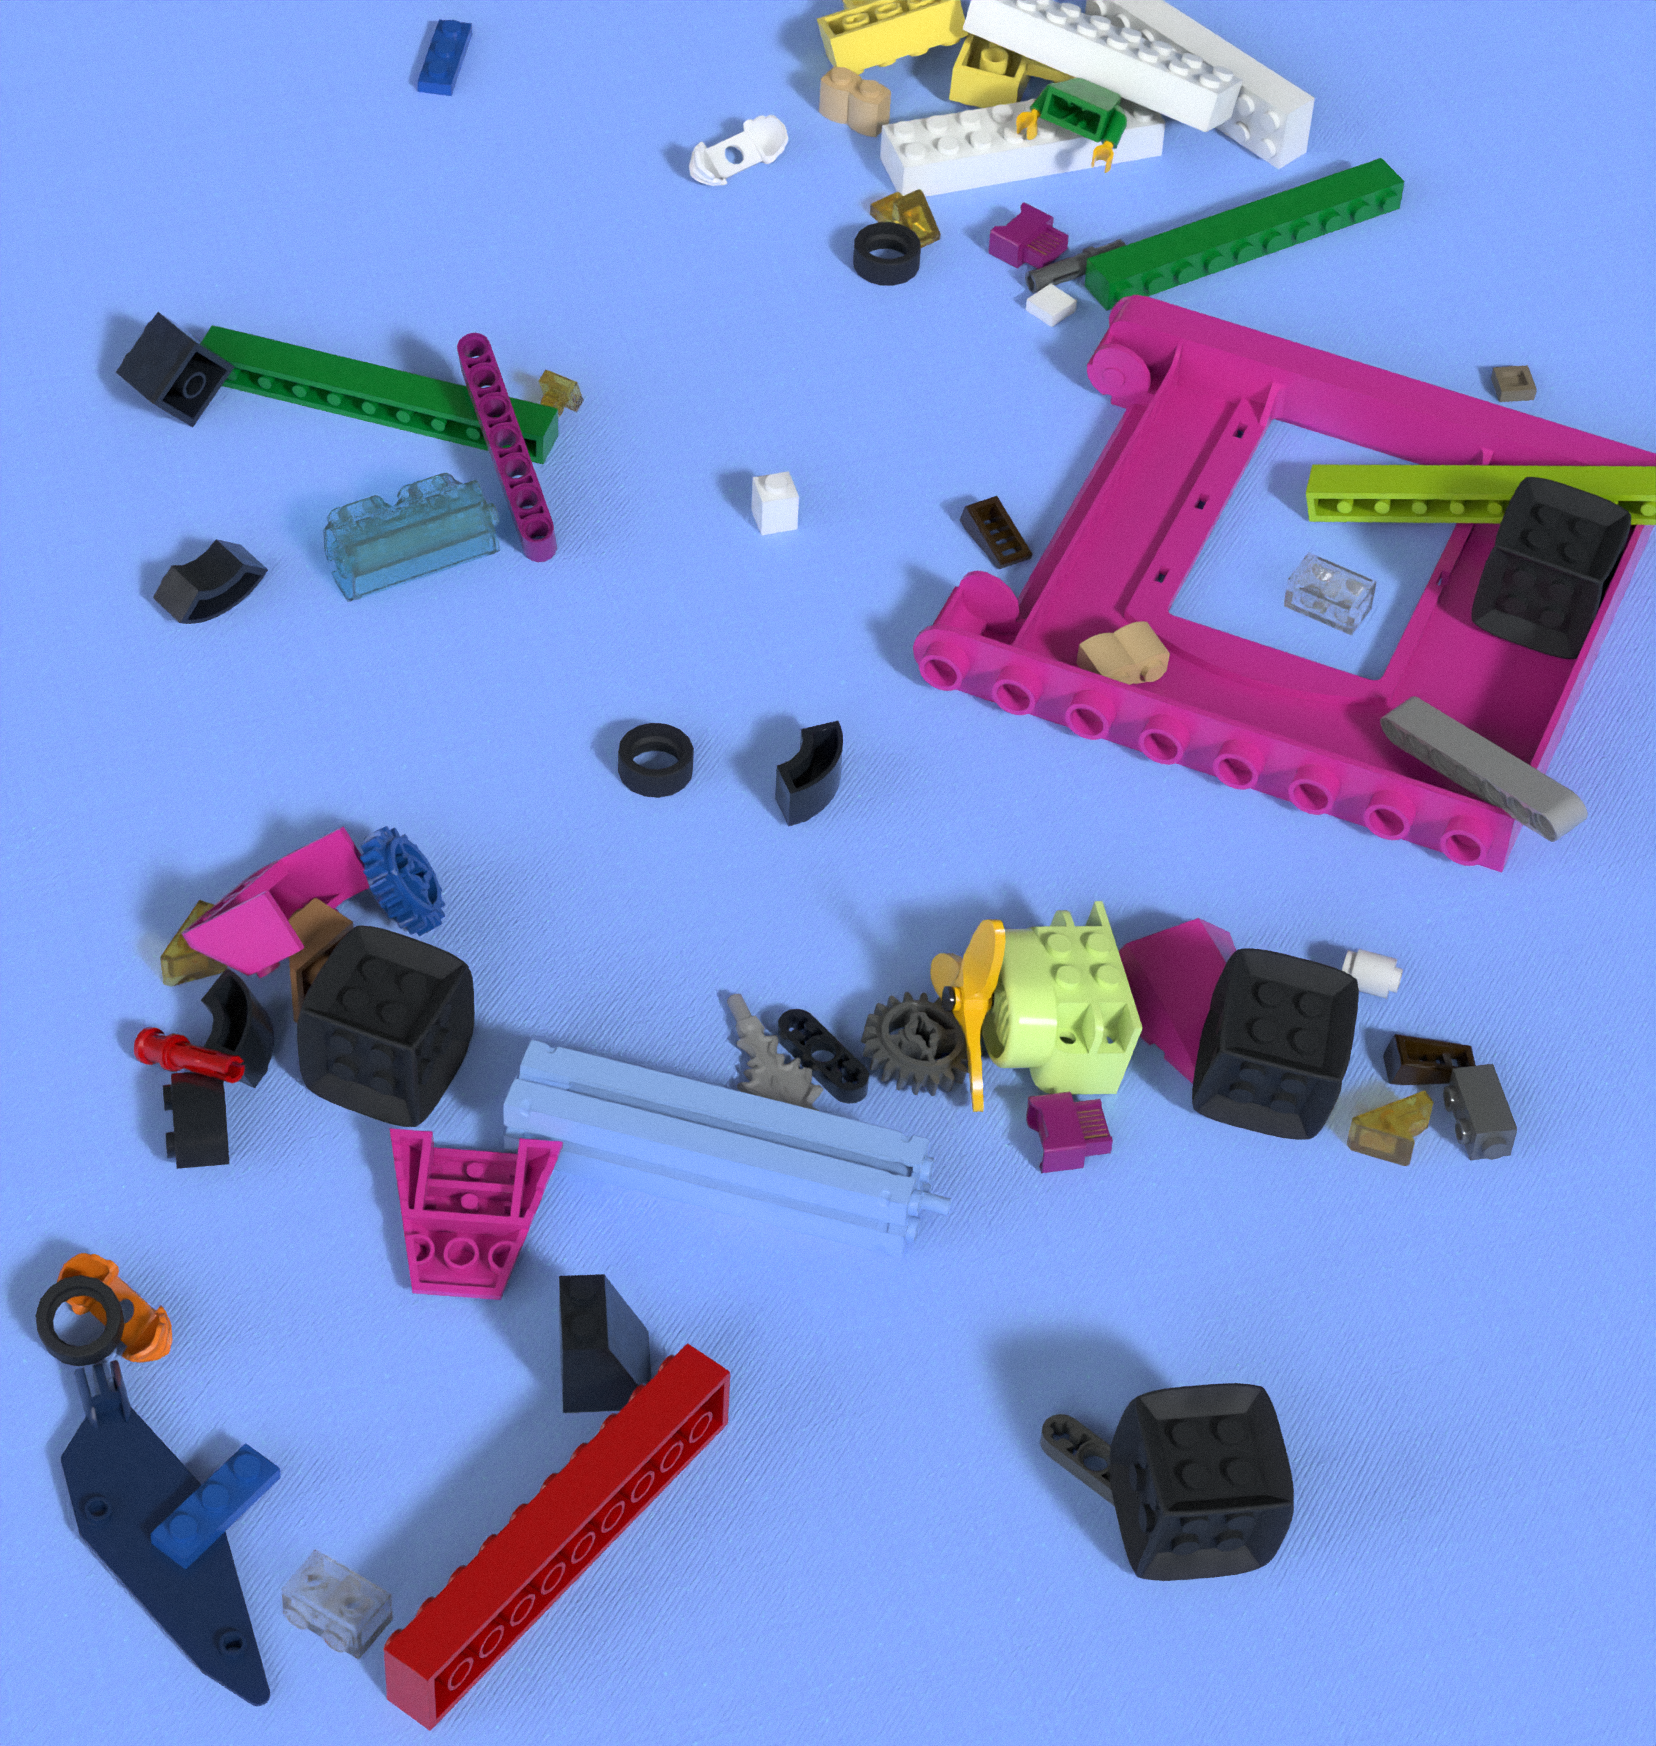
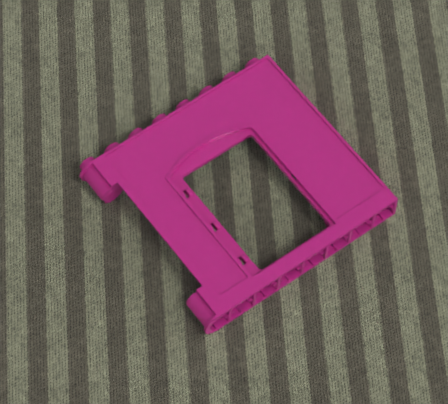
M1140 295L1123 297L1111 310L1109 328L1087 364V373L1090 382L1101 394L1112 396L1111 404L1126 409L1124 415L1018 598L1000 578L987 572L977 570L964 575L959 587L955 586L933 625L927 626L919 632L915 639L913 652L914 658L919 665L921 676L928 684L939 690H958L994 702L1008 713L1014 715L1030 714L1069 727L1075 734L1085 739L1098 740L1102 738L1143 752L1149 759L1165 765L1176 763L1215 776L1231 788L1240 790L1251 788L1292 802L1298 809L1313 815L1328 814L1367 827L1372 833L1383 839H1403L1444 853L1455 863L1465 866L1480 865L1502 873L1523 824L1513 819L1504 809L1489 804L1393 744L1381 727V717L1410 697H1418L1543 774H1546L1655 525L1630 526L1618 567L1605 591V597L1577 659H1564L1534 651L1494 636L1472 622L1471 613L1475 594L1485 563L1495 546L1500 524L1496 523L1456 524L1394 654L1379 680L1363 678L1174 616L1169 613V610L1273 419L1420 465L1656 466V453L1151 297ZM1238 431L1244 432L1241 438L1237 437ZM1200 501L1205 502L1203 509L1198 508ZM1160 574L1165 575L1162 583L1158 582ZM1145 621L1150 625L1170 653L1167 671L1162 677L1154 682L1132 683L1131 685L1081 669L1076 663L1079 644L1098 634L1114 633L1128 624Z

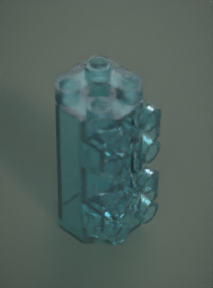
M446 472L403 486L397 494L398 501L394 506L385 503L382 497L374 495L344 505L343 507H337L327 516L328 524L323 529L324 552L328 562L332 560L335 562L337 571L332 572V575L347 602L358 600L500 551L494 527L499 524V516L494 504L486 503L481 487L476 479L461 483Z

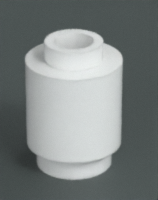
M1359 949L1358 952L1348 950L1342 967V971L1357 979L1360 992L1387 999L1389 991L1397 993L1403 974V969L1396 967V958Z

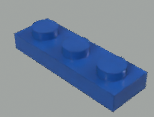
M439 19L418 78V92L452 96L472 37V23Z
M245 1443L150 1534L151 1544L184 1569H187L280 1479V1468Z

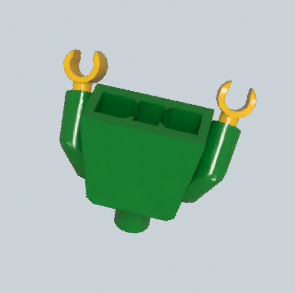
M1083 78L1050 83L1030 106L1031 112H1022L1017 116V134L1022 129L1027 128V139L1035 138L1038 133L1037 120L1040 117L1094 142L1099 143L1101 141L1103 145L1097 146L1093 151L1091 167H1094L1096 161L1104 160L1106 162L1104 172L1107 173L1112 167L1114 156L1112 149L1117 148L1127 126L1124 109L1119 106L1122 96Z

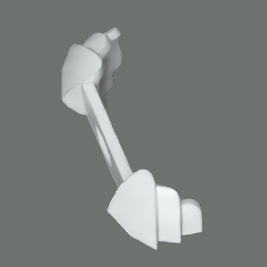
M761 115L754 120H746L743 124V132L707 148L703 141L695 146L689 164L690 176L700 183L719 186L728 184L727 178L760 162L764 164L774 162L777 156L784 151L788 143L785 125L774 115ZM726 148H737L742 154V162L740 164L729 162L725 156Z

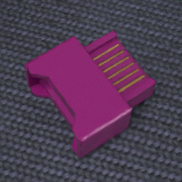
M1026 202L1020 205L1021 213L1007 225L995 226L990 231L988 253L1017 269L1025 262L1037 269L1047 266L1068 248L1069 235L1053 227L1054 217Z
M1071 1092L1028 1097L1027 1125L1038 1132L1043 1148V1158L1039 1165L1041 1174L1084 1168L1085 1157L1111 1153L1113 1139L1108 1130L1101 1106V1099L1074 1102Z

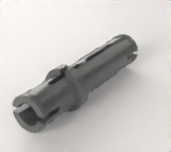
M1118 239L1101 247L1095 248L1091 246L1083 249L1082 253L1028 271L1025 274L1027 287L1034 294L1050 283L1058 285L1085 275L1087 258L1125 246L1126 244L1124 241L1121 242V239Z

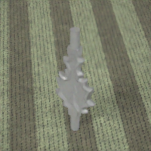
M731 995L727 999V1004L736 1020L735 1027L739 1038H741L737 1041L736 1045L749 1054L751 1060L747 1062V1065L752 1068L746 1069L743 1072L750 1082H740L737 1085V1089L740 1092L819 1111L812 1104L824 1089L820 1085H813L811 1083L812 1069L807 1067L800 1069V1058H795L790 1063L784 1064L785 1056L777 1053L779 1041L777 1035L765 1036V1027L757 1016L751 1015L742 995Z

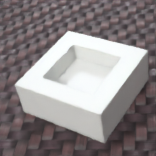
M1050 283L1026 300V311L1050 327H1053L1076 312L1077 300Z

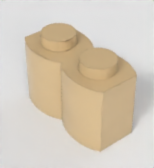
M833 67L821 78L819 112L825 118L836 123L848 124L857 133L870 137H877L882 132V125L889 124L891 91L887 87L874 80H864L858 74L845 67Z
M1145 621L1128 624L1114 633L1098 634L1079 644L1076 663L1081 669L1131 685L1132 683L1154 682L1162 677L1167 671L1170 653L1150 625Z

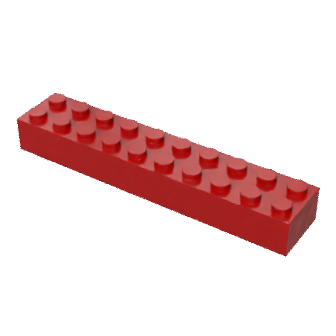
M688 1343L676 1355H669L660 1365L657 1374L647 1384L642 1383L633 1391L628 1404L618 1414H610L602 1423L599 1433L588 1444L586 1442L580 1444L573 1452L569 1463L558 1474L556 1472L550 1474L543 1482L539 1493L528 1504L522 1503L513 1512L509 1523L497 1535L491 1534L483 1542L478 1555L467 1566H459L450 1576L447 1586L436 1597L431 1596L427 1598L419 1607L416 1617L404 1629L399 1628L390 1635L384 1646L387 1700L431 1731L728 1424L730 1371Z

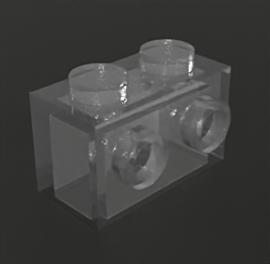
M1308 552L1288 578L1284 607L1352 636L1372 609L1377 581Z
M317 1549L311 1553L281 1588L283 1614L292 1625L301 1630L309 1629L322 1637L324 1642L333 1650L339 1653L345 1651L358 1660L393 1620L392 1598L389 1592Z

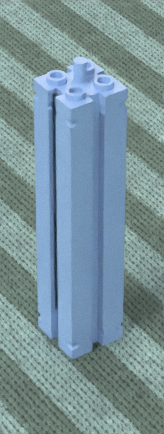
M532 1039L521 1061L519 1077L514 1078L503 1103L504 1125L508 1126L504 1135V1153L518 1154L519 1138L562 1141L563 1147L553 1170L872 1251L880 1249L887 1255L899 1258L903 1257L907 1242L915 1243L921 1223V1218L917 1217L920 1209L948 1215L951 1207V1198L931 1194L932 1185L927 1184L931 1179L935 1158L928 1157L929 1138L917 1135L905 1136L901 1131L560 1046L552 1048L547 1043Z

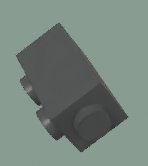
M1486 1064L1453 1068L1449 1086L1444 1087L1443 1098L1446 1110L1448 1112L1452 1111L1456 1120L1455 1133L1458 1143L1465 1145L1470 1161L1479 1159L1494 1160L1503 1156H1511L1517 1126L1494 1065Z

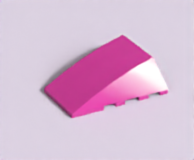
M1200 918L1126 943L1118 951L1143 1027L1140 1037L1148 1045L1155 1044L1165 1053L1164 1059L1192 1084L1203 1026L1210 1010L1212 994L1227 961L1236 951L1230 932Z
M390 1128L412 1293L501 1300L563 1147V1142L519 1138L518 1154L434 1147L433 1132Z

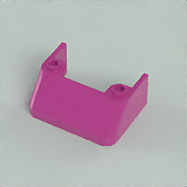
M344 826L251 874L181 934L191 949L247 976L256 973L259 978H262L281 965L279 961L304 948L301 940L288 922L291 915L297 909L305 907L316 897L338 912L336 907L344 900L369 888L366 875L363 873L365 868L364 863L360 859L361 853Z

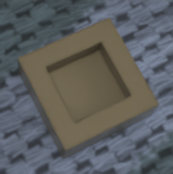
M1528 365L1493 367L1491 380L1499 402L1535 399L1537 389Z

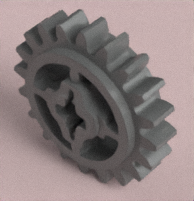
M905 992L901 1003L891 995L886 1006L880 1003L876 1004L874 1014H869L861 1038V1042L865 1044L862 1054L864 1057L872 1058L870 1070H884L881 1081L886 1082L891 1078L897 1080L896 1090L900 1091L906 1084L912 1086L914 1095H918L920 1088L926 1087L929 1094L935 1096L938 1085L945 1091L950 1092L953 1083L963 1084L966 1074L969 1073L965 1035L952 1011L946 1012L942 1007L941 997L932 1003L928 1001L926 993H922L919 1000H913L911 994ZM904 1027V1029L898 1031V1034L890 1035L894 1030ZM943 1053H950L948 1056L935 1061V1059L941 1058Z

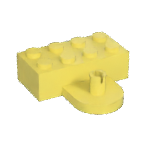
M842 0L844 10L817 18L826 56L833 67H845L858 75L862 74L864 69L876 65L878 67L889 66L895 63L898 58L907 55L920 56L928 52L929 48L938 45H954L961 40L960 38L969 36V33L963 30L965 17L960 0Z
M969 33L953 66L949 100L980 108L993 107L1000 104L1005 105L1021 101L1031 76L1051 80L1053 83L1067 81L1076 77Z

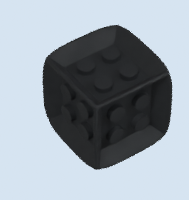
M1539 477L1524 478L1511 498L1499 526L1495 546L1485 563L1472 606V622L1494 636L1534 651L1564 659H1577L1605 597V591L1618 567L1630 531L1631 514L1607 499L1572 486Z
M356 926L342 938L317 974L304 998L297 1024L300 1073L306 1087L317 1096L331 1103L373 1119L402 1127L419 1126L432 1113L458 1072L466 1056L473 1034L475 1016L474 986L468 965L457 956L443 949L383 928Z
M1244 948L1235 951L1227 961L1215 986L1210 1010L1203 1026L1192 1086L1193 1109L1215 1121L1266 1135L1295 1140H1307L1315 1137L1325 1125L1339 1098L1342 1080L1349 1064L1359 1001L1357 979L1337 968L1283 953L1254 948Z
M1242 1383L1165 1388L1137 1396L1125 1408L1110 1447V1483L1124 1548L1136 1576L1155 1581L1202 1579L1238 1575L1267 1565L1279 1550L1292 1522L1294 1487L1279 1421L1266 1390L1261 1386Z

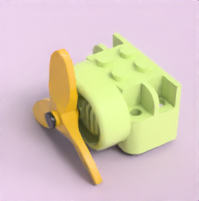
M1103 901L1094 902L1086 926H1075L1068 910L1056 911L1050 926L1028 927L1026 929H1004L1003 923L999 919L983 920L975 930L963 958L954 953H939L933 958L930 968L932 985L937 995L941 997L944 1010L954 1013L965 1035L973 1112L984 1111L980 1047L981 1033L987 1053L996 1066L1000 1068H1029L1035 1085L1048 1094L1071 1092L1072 1095L1117 1094L1143 1027ZM1107 1037H1109L1110 1039H1112V1041H1113L1114 1043H1110V1044H1109V1043H1108V1040H1107Z

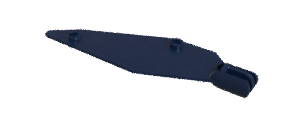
M118 1360L110 1361L111 1375L115 1391L111 1392L109 1391L102 1363L92 1365L97 1393L93 1398L91 1397L84 1367L76 1369L74 1374L85 1419L63 1452L60 1460L80 1537L203 1674L251 1705H265L270 1699V1689L226 1531L187 1569H184L151 1544L150 1534L202 1484L133 1410L129 1402ZM230 1647H238V1648H240V1649L237 1650V1651H228V1650H227V1649L230 1648Z

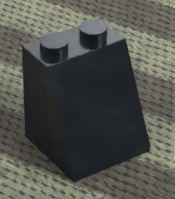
M157 312L146 325L144 332L131 351L125 355L116 373L151 403L193 427L235 366L177 323Z
M605 1274L559 1276V1341L563 1413L621 1411L628 1404L633 1391L640 1384H647L651 1380L649 1332Z

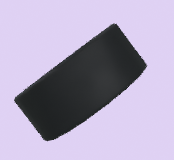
M878 222L868 225L860 230L854 239V269L860 277L877 285L895 286L906 283L915 277L920 267V239L913 230L905 225L894 222ZM878 249H892L901 252L904 256L895 259H883L872 255L870 252Z
M662 723L643 724L628 731L621 739L618 750V773L622 783L632 792L645 797L660 798L670 796L684 789L692 779L694 748L690 738L680 729ZM661 751L673 755L679 761L668 768L647 769L638 765L633 759L645 752Z
M83 1275L64 1278L50 1286L40 1299L35 1315L37 1332L49 1354L62 1363L74 1366L96 1364L108 1357L120 1343L125 1327L123 1310L113 1290L99 1279ZM72 1297H92L100 1302L106 1311L107 1323L105 1330L97 1340L89 1345H69L59 1339L54 1331L53 1320L56 1310L63 1302Z

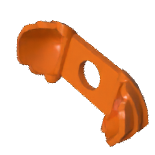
M79 1253L63 1265L57 1282L64 1278L79 1275L97 1278L113 1290L119 1302L128 1299L133 1303V1316L124 1324L125 1327L121 1337V1341L127 1346L121 1355L122 1358L142 1363L159 1360L169 1354L172 1344V1326L165 1309L161 1305L155 1310L118 1276L119 1267L111 1260L104 1259L96 1254ZM77 1296L66 1301L77 1315L90 1312L106 1326V1311L102 1304L94 1298Z

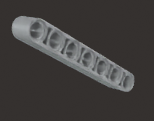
M1410 697L1381 717V727L1393 744L1489 804L1504 809L1513 819L1551 842L1560 839L1588 817L1584 803L1572 790L1418 697Z

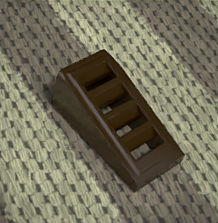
M998 496L965 506L960 517L961 524L998 569L1032 558V552ZM987 520H989V521L991 522V523L986 524V525L984 524V521H987ZM996 529L999 531V533L993 535L990 534V531ZM1003 539L1007 541L1006 543L1000 545L996 544L997 541ZM1012 548L1016 551L1006 556L1002 553Z
M1394 1034L1383 1055L1388 1082L1394 1085L1449 1084L1453 1068L1476 1066L1472 1047L1469 1045ZM1451 1059H1456L1458 1066H1453Z

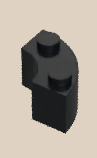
M216 539L209 549L196 560L184 565H171L153 598L179 623L195 624L205 622L226 613L243 601L260 583L268 569L242 545Z
M839 721L801 729L800 751L791 760L777 765L775 800L788 827L806 822L817 815L831 802L838 790L843 753V733Z
M226 968L201 999L213 1016L212 1031L204 1047L241 1057L244 1062L239 1065H245V1070L239 1081L256 1088L262 1077L267 1073L274 1047L273 1025L266 1010L236 973Z
M195 1072L172 1073L171 1084L163 1085L165 1111H173L174 1132L165 1133L167 1158H176L177 1169L229 1164L224 1081Z

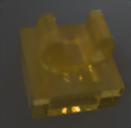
M545 369L539 379L544 395L540 404L558 408V418L562 415L564 408L577 412L584 401L578 383Z

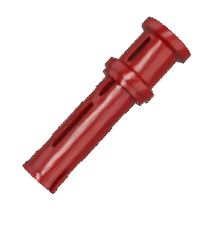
M149 1026L140 1031L135 1039L134 1055L143 1064L153 1065L158 1063L163 1069L171 1072L187 1069L195 1073L218 1078L228 1083L238 1082L244 1074L245 1065H239L244 1062L241 1057L193 1045L181 1034L165 1035L159 1028Z

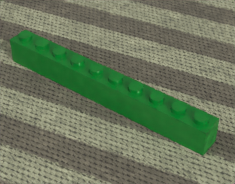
M1382 158L1087 258L1084 286L1108 311L1123 297L1132 295L1148 297L1400 209L1405 181Z
M214 325L210 327L202 340V343L235 366L223 383V387L489 451L466 386ZM509 397L531 461L544 464L558 438V408ZM505 445L502 448H507L512 445Z

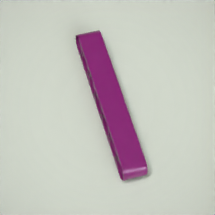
M469 333L464 335L457 344L461 372L524 554L531 561L545 562L551 559L557 550L553 521L491 344L483 334ZM505 445H512L507 448H502ZM516 475H522L519 478H512ZM530 505L533 506V507L528 508V509H523V507H525V506H530ZM537 536H543V537H544V538L538 539V540L533 539V538H535V537H537Z

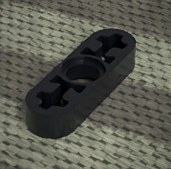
M791 1009L780 1016L778 1021L779 1043L794 1058H800V1064L804 1068H811L812 1076L836 1100L852 1104L866 1097L869 1083L868 1070L811 1013L802 1009ZM804 1029V1035L799 1030ZM819 1050H825L832 1053L834 1058L830 1061L821 1062L814 1059L812 1054ZM842 1077L847 1081L844 1084L842 1083Z

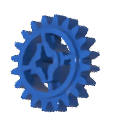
M385 826L364 838L365 843L360 845L365 853L360 856L365 868L363 873L366 875L370 890L378 904L388 914V917L398 922L399 928L407 927L410 935L417 933L418 936H422L442 924L441 919L445 917V913L441 909L445 906V902L441 897L442 888L439 885L433 868L424 854L418 849V846L409 841L406 834L400 836L395 827L390 830L388 826Z

